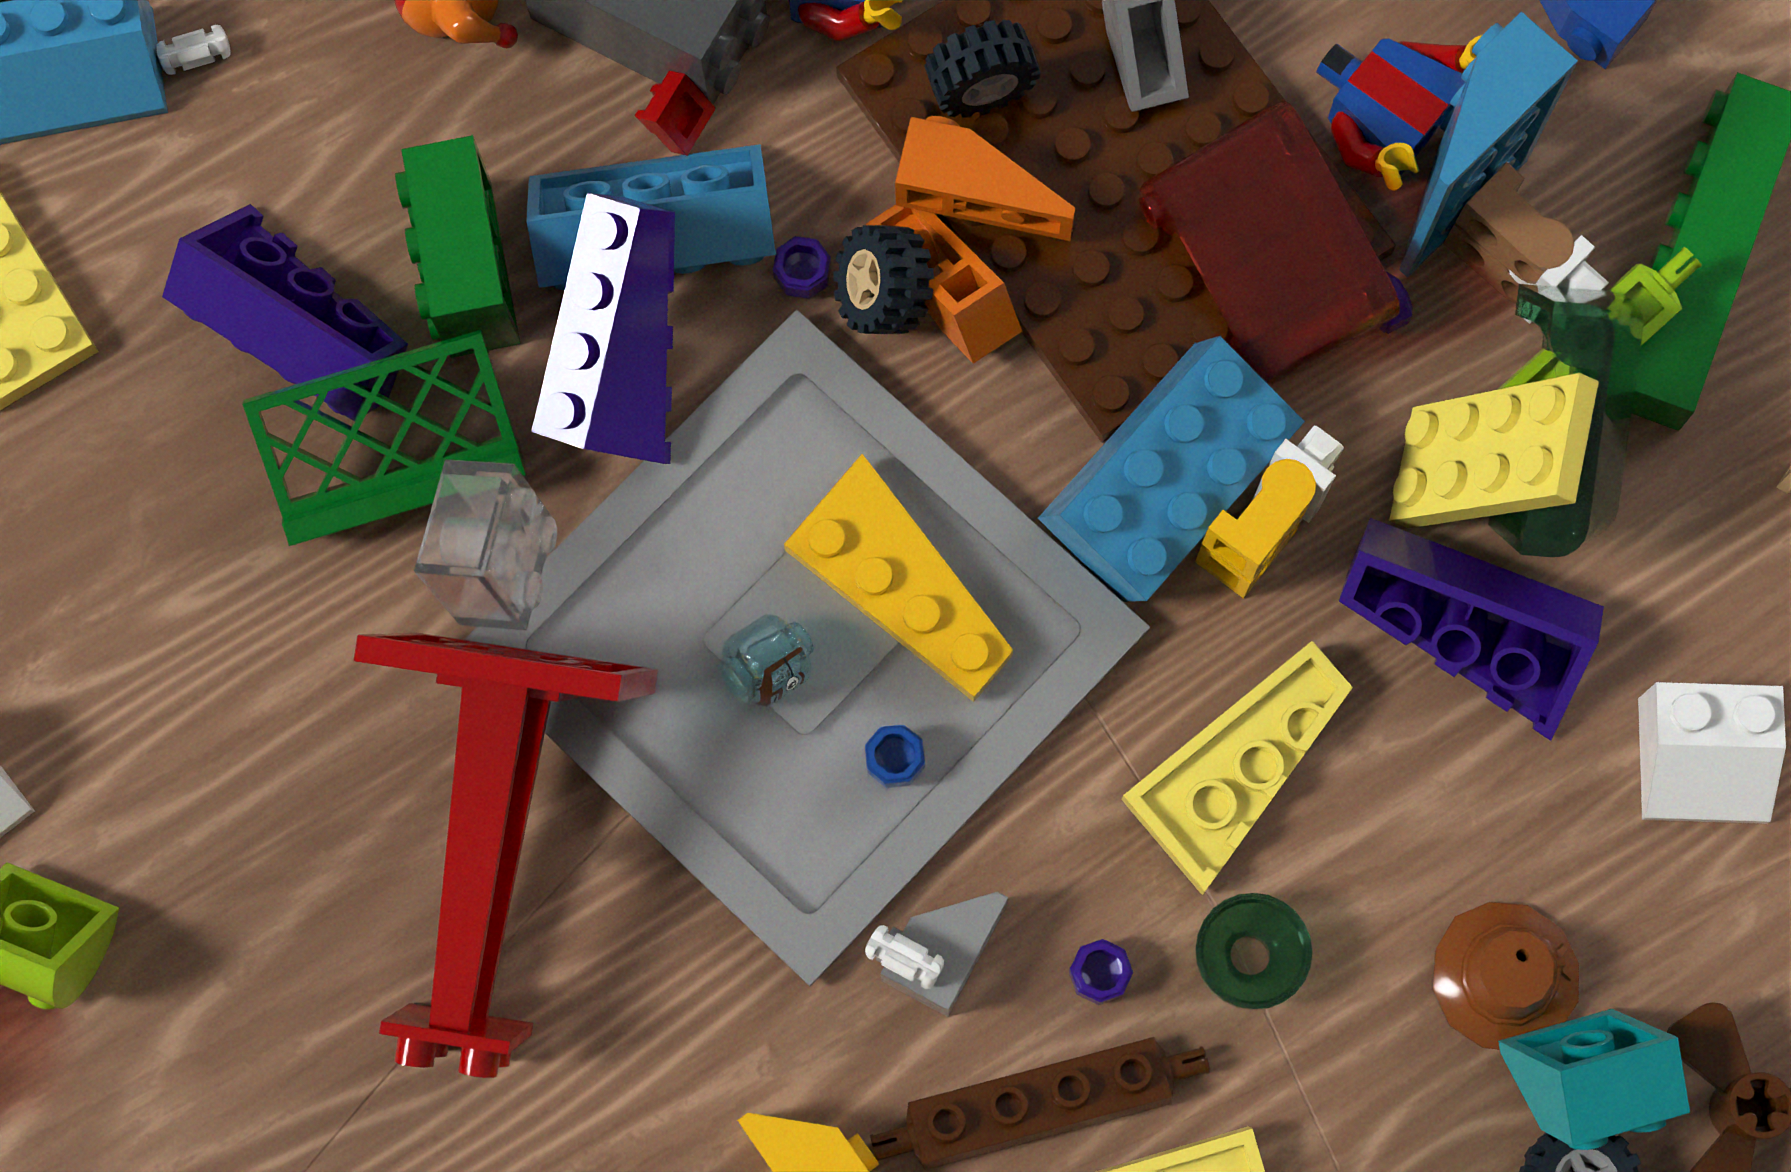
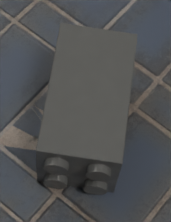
M525 0L532 20L657 83H662L669 70L684 73L713 105L720 93L727 95L733 89L740 75L741 63L739 62L749 45L755 48L760 44L770 22L765 0Z

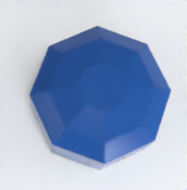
M905 725L879 727L865 744L867 773L885 788L910 786L925 768L923 739Z

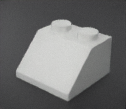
M1656 682L1638 698L1642 820L1768 824L1771 822L1786 750L1783 686Z

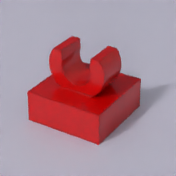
M669 70L662 83L654 84L651 87L650 92L654 96L645 111L637 110L635 117L649 132L655 134L671 152L688 156L716 107L686 74Z

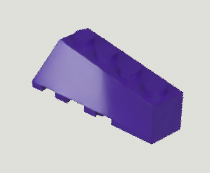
M587 193L532 432L582 449L661 464H671V442H665L666 412H671L672 387H666L667 349H673V326H668L667 324L668 294L674 292L675 212L626 197Z
M251 204L179 238L162 297L183 310L192 320L205 324L231 341L240 351L253 355L279 372L281 377L288 382L299 384L406 352L408 343L358 299H343L334 291L336 279L322 267L309 269L295 256L298 246L283 232L274 234L273 237L261 226L264 216ZM398 371L388 373L378 393L389 398ZM377 377L358 383L371 389ZM345 387L328 391L324 402L334 412L347 416L354 421L366 398ZM373 402L367 414L380 405Z
M1370 518L1348 569L1339 598L1340 603L1404 645L1412 642L1435 658L1434 665L1451 676L1455 677L1459 673L1487 692L1486 698L1506 712L1512 708L1532 721V729L1550 741L1599 642L1604 606L1373 518Z

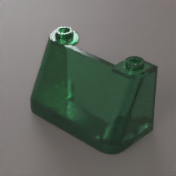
M1519 284L1515 315L1531 320L1539 327L1543 335L1542 348L1552 351L1553 355L1562 363L1569 365V375L1582 373L1599 381L1576 502L1567 505L1489 516L1488 526L1521 555L1562 557L1576 551L1606 531L1615 521L1619 508L1643 334V315L1634 301L1616 292Z

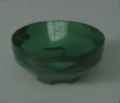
M1259 893L1238 894L1225 899L1214 907L1203 920L1195 945L1196 964L1202 980L1210 991L1223 1002L1248 1010L1269 1009L1282 1004L1292 997L1306 980L1311 968L1313 953L1311 937L1305 923L1297 912L1284 901ZM1243 938H1254L1260 941L1268 954L1266 968L1260 973L1252 975L1244 974L1236 969L1231 960V949L1235 942Z

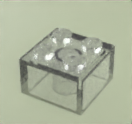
M445 459L414 572L459 625L527 631L532 609H536L539 606L542 598L543 583L541 575L546 556L553 551L556 544V521L515 464Z

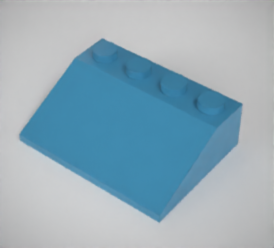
M1522 11L1505 28L1498 23L1492 25L1472 49V53L1477 57L1462 73L1461 79L1465 84L1451 99L1450 104L1454 109L1440 125V129L1445 133L1435 154L1399 268L1407 278L1444 243L1465 204L1506 162L1518 171L1528 161L1578 62L1576 58Z

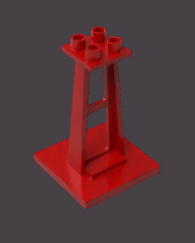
M417 632L357 635L354 654L355 662L437 674V684L462 687L431 1006L409 1003L381 1021L379 1034L398 1037L394 1060L398 1064L419 1068L433 1067L435 1057H446L448 1046L462 1047L459 1073L473 1077L494 1078L497 1077L498 1067H509L511 1052L532 1035L533 1022L489 1016L488 1014L551 701L561 702L584 696L618 702L655 694L658 669Z

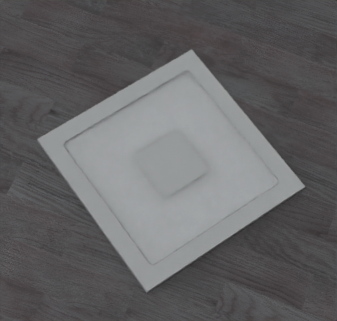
M796 309L665 439V442H671V464L644 460L464 640L658 669L655 694L618 702L584 696L561 702L551 701L545 734L811 987L1144 637L1151 627ZM861 454L866 457L1013 649V656L974 702L784 549V543ZM801 647L802 651L788 661L793 676L799 678V682L795 686L796 689L779 700L778 693L777 702L770 706L764 707L754 704L752 697L760 693L759 687L762 684L764 670ZM785 663L771 673L772 687L777 686L778 689L782 687L783 691L788 692L786 691V684L792 675ZM799 672H802L805 675L802 684H800L802 677L798 674ZM776 695L772 696L771 703L774 702ZM905 725L923 739L925 768L910 786L885 788L867 773L865 744L879 727Z

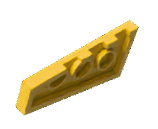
M863 454L859 456L784 543V549L788 554L973 702L1013 656L1012 647Z

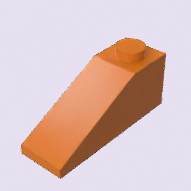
M930 116L926 120L915 117L910 118L895 180L896 206L1067 241L1071 240L1075 216L1074 206L971 129L960 127L956 121L942 116Z
M895 204L865 224L909 227L914 230V234L921 235L924 239L922 249H929L931 259L927 262L928 268H933L934 279L929 280L928 286L933 289L932 300L925 301V305L929 309L928 313L941 331L973 364L1022 332L1005 283L934 213L896 206Z

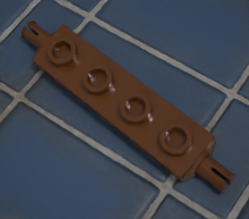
M1155 1037L911 1101L908 1102L906 1127L870 1135L875 1158L879 1162L886 1158L914 1151L917 1160L927 1170L1170 1105L1173 1099L1174 1081L1210 1073L1208 1059L1205 1058L1206 1053L1203 1046L1167 1057L1165 1051L1155 1040Z

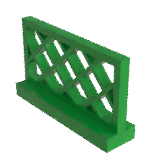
M481 330L243 400L242 403L283 518L282 527L289 546L526 475L524 458L518 439L515 437ZM473 348L480 371L469 391L438 376L447 356ZM436 359L430 371L418 366V364ZM404 369L425 380L411 408L378 393L388 373ZM377 377L371 389L358 383ZM483 382L490 402L477 396ZM432 384L464 400L449 428L417 413ZM345 387L366 398L351 426L319 410L328 391ZM317 395L312 406L300 401V399ZM373 402L405 417L390 446L358 430ZM471 404L495 416L501 436L477 443L457 433V430ZM286 405L306 415V418L291 444L268 432L261 411ZM313 420L346 435L332 463L299 448ZM412 422L444 437L434 456L417 460L398 450ZM353 439L385 455L375 474L360 478L339 467ZM451 441L462 446V448L446 452ZM274 447L287 453L281 465H279ZM294 457L326 472L317 491L291 498L284 475ZM392 459L404 464L387 470ZM333 476L345 482L328 487Z

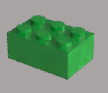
M471 135L401 149L405 171L395 173V179L402 208L408 209L412 227L405 228L409 256L412 264H417L422 282L414 286L416 301L421 319L427 320L432 340L441 339L444 341L481 330L488 351L520 345L492 183L474 136ZM473 348L452 354L450 357L474 354Z

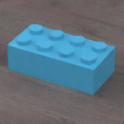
M1221 336L1194 343L1043 511L1038 519L1122 602L1147 601L1204 537L1208 527L1222 510L1227 511L1272 460L1275 451L1285 439L1289 440L1305 421Z

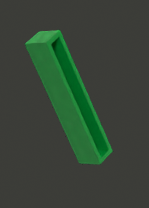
M1738 72L1726 91L1723 92L1716 89L1708 103L1702 123L1711 126L1706 142L1696 141L1684 169V174L1693 177L1687 194L1680 191L1677 193L1666 218L1665 225L1674 228L1668 246L1661 243L1658 245L1649 265V268L1658 272L1685 247L1693 254L1690 259L1697 258L1702 267L1698 268L1674 290L1677 293L1682 310L1614 369L1608 379L1609 383L1617 385L1610 406L1677 431L1683 427L1695 412L1791 140V91ZM1686 261L1679 269H1677L1676 272L1680 270L1688 261Z

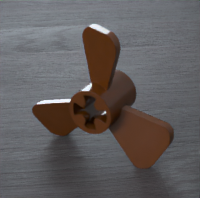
M1707 1003L1674 1022L1667 1030V1033L1678 1037L1682 1061L1716 1088L1710 1099L1709 1115L1713 1126L1720 1136L1703 1154L1690 1172H1751L1756 1141L1779 1136L1791 1125V1088L1780 1078L1772 1074L1751 1072L1732 1012L1721 1003ZM1754 1091L1762 1097L1763 1101L1760 1102L1762 1108L1761 1118L1766 1119L1763 1126L1756 1127L1757 1117L1753 1113L1749 1112L1739 1116L1737 1098L1741 1100L1751 1099L1754 1096Z

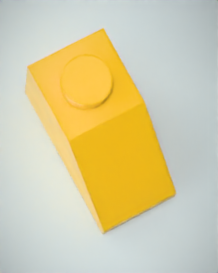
M746 1113L737 1120L773 1172H870L880 1165L858 1133L847 1140L838 1127Z

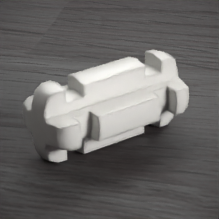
M212 25V32L206 34L202 28L172 37L173 44L166 45L164 40L160 41L156 45L157 55L166 74H176L175 68L182 66L183 70L186 71L215 62L214 56L219 54L222 55L223 59L228 58L231 55L230 44L221 25Z
M879 925L867 943L865 949L867 957L871 960L875 956L882 959V966L910 981L917 978L922 981L921 987L930 989L936 983L944 967L942 956L937 954L933 958L927 955V948L899 933L892 936L888 933V927Z

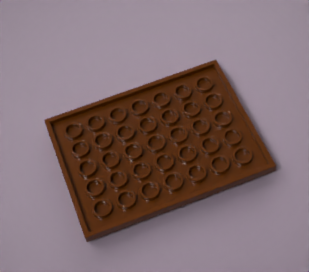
M943 0L836 67L837 77L899 163L910 118L915 117L926 120L930 116H942L956 121L960 127L969 128L1075 207L1073 231L1070 241L937 214V216L1005 283L1023 335L1101 443L1114 434L1194 343L1221 336L1239 354L1393 254L1396 244L1209 0H1175L1189 98L1133 112L1129 108L1107 36L1102 0ZM994 20L996 25L1002 20H1011L1012 24L1016 22L1021 24L1032 46L1040 69V78L1035 80L1036 85L1031 90H1024L1025 95L1019 100L1012 99L1008 101V106L1001 109L998 107L992 108L988 114L980 115L979 112H976L972 117L962 118L961 114L954 118L948 116L947 112L943 113L933 93L925 69V59L928 54L934 53L933 48L938 43H947L948 36L954 33L960 35L966 32L965 28L975 25L976 28L982 27L986 21Z

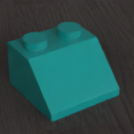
M1608 1009L1498 1041L1500 1053L1540 1129L1568 1144L1570 1148L1577 1150L1599 1148L1608 1143V1137L1627 1131L1640 1133L1656 1131L1666 1126L1667 1119L1690 1113L1678 1037L1614 1009Z

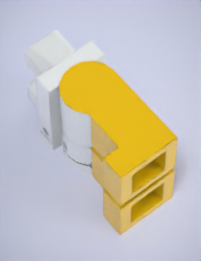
M1315 425L1298 446L1285 439L1275 451L1269 467L1262 476L1252 502L1239 518L1235 519L1225 510H1222L1208 527L1195 563L1244 599L1295 535L1302 518L1309 523L1319 511L1336 477L1332 473L1334 469L1333 463L1341 455L1344 449L1343 445Z

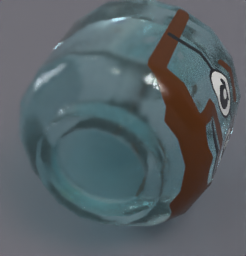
M765 614L726 639L722 647L723 659L719 662L718 668L725 685L735 698L743 703L751 701L756 705L767 707L808 681L812 669L809 655L813 653L814 647L810 636L799 623L795 621L787 623L779 616Z

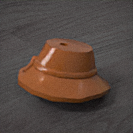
M1488 902L1454 917L1435 950L1432 990L1450 1027L1482 1048L1500 1050L1499 1040L1567 1021L1579 1002V962L1563 929L1528 905ZM1516 954H1522L1525 957V961H1519Z

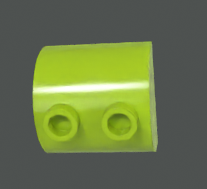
M6 862L0 868V985L27 995L29 1002L41 1009H63L70 1006L87 988L103 961L115 930L119 907Z

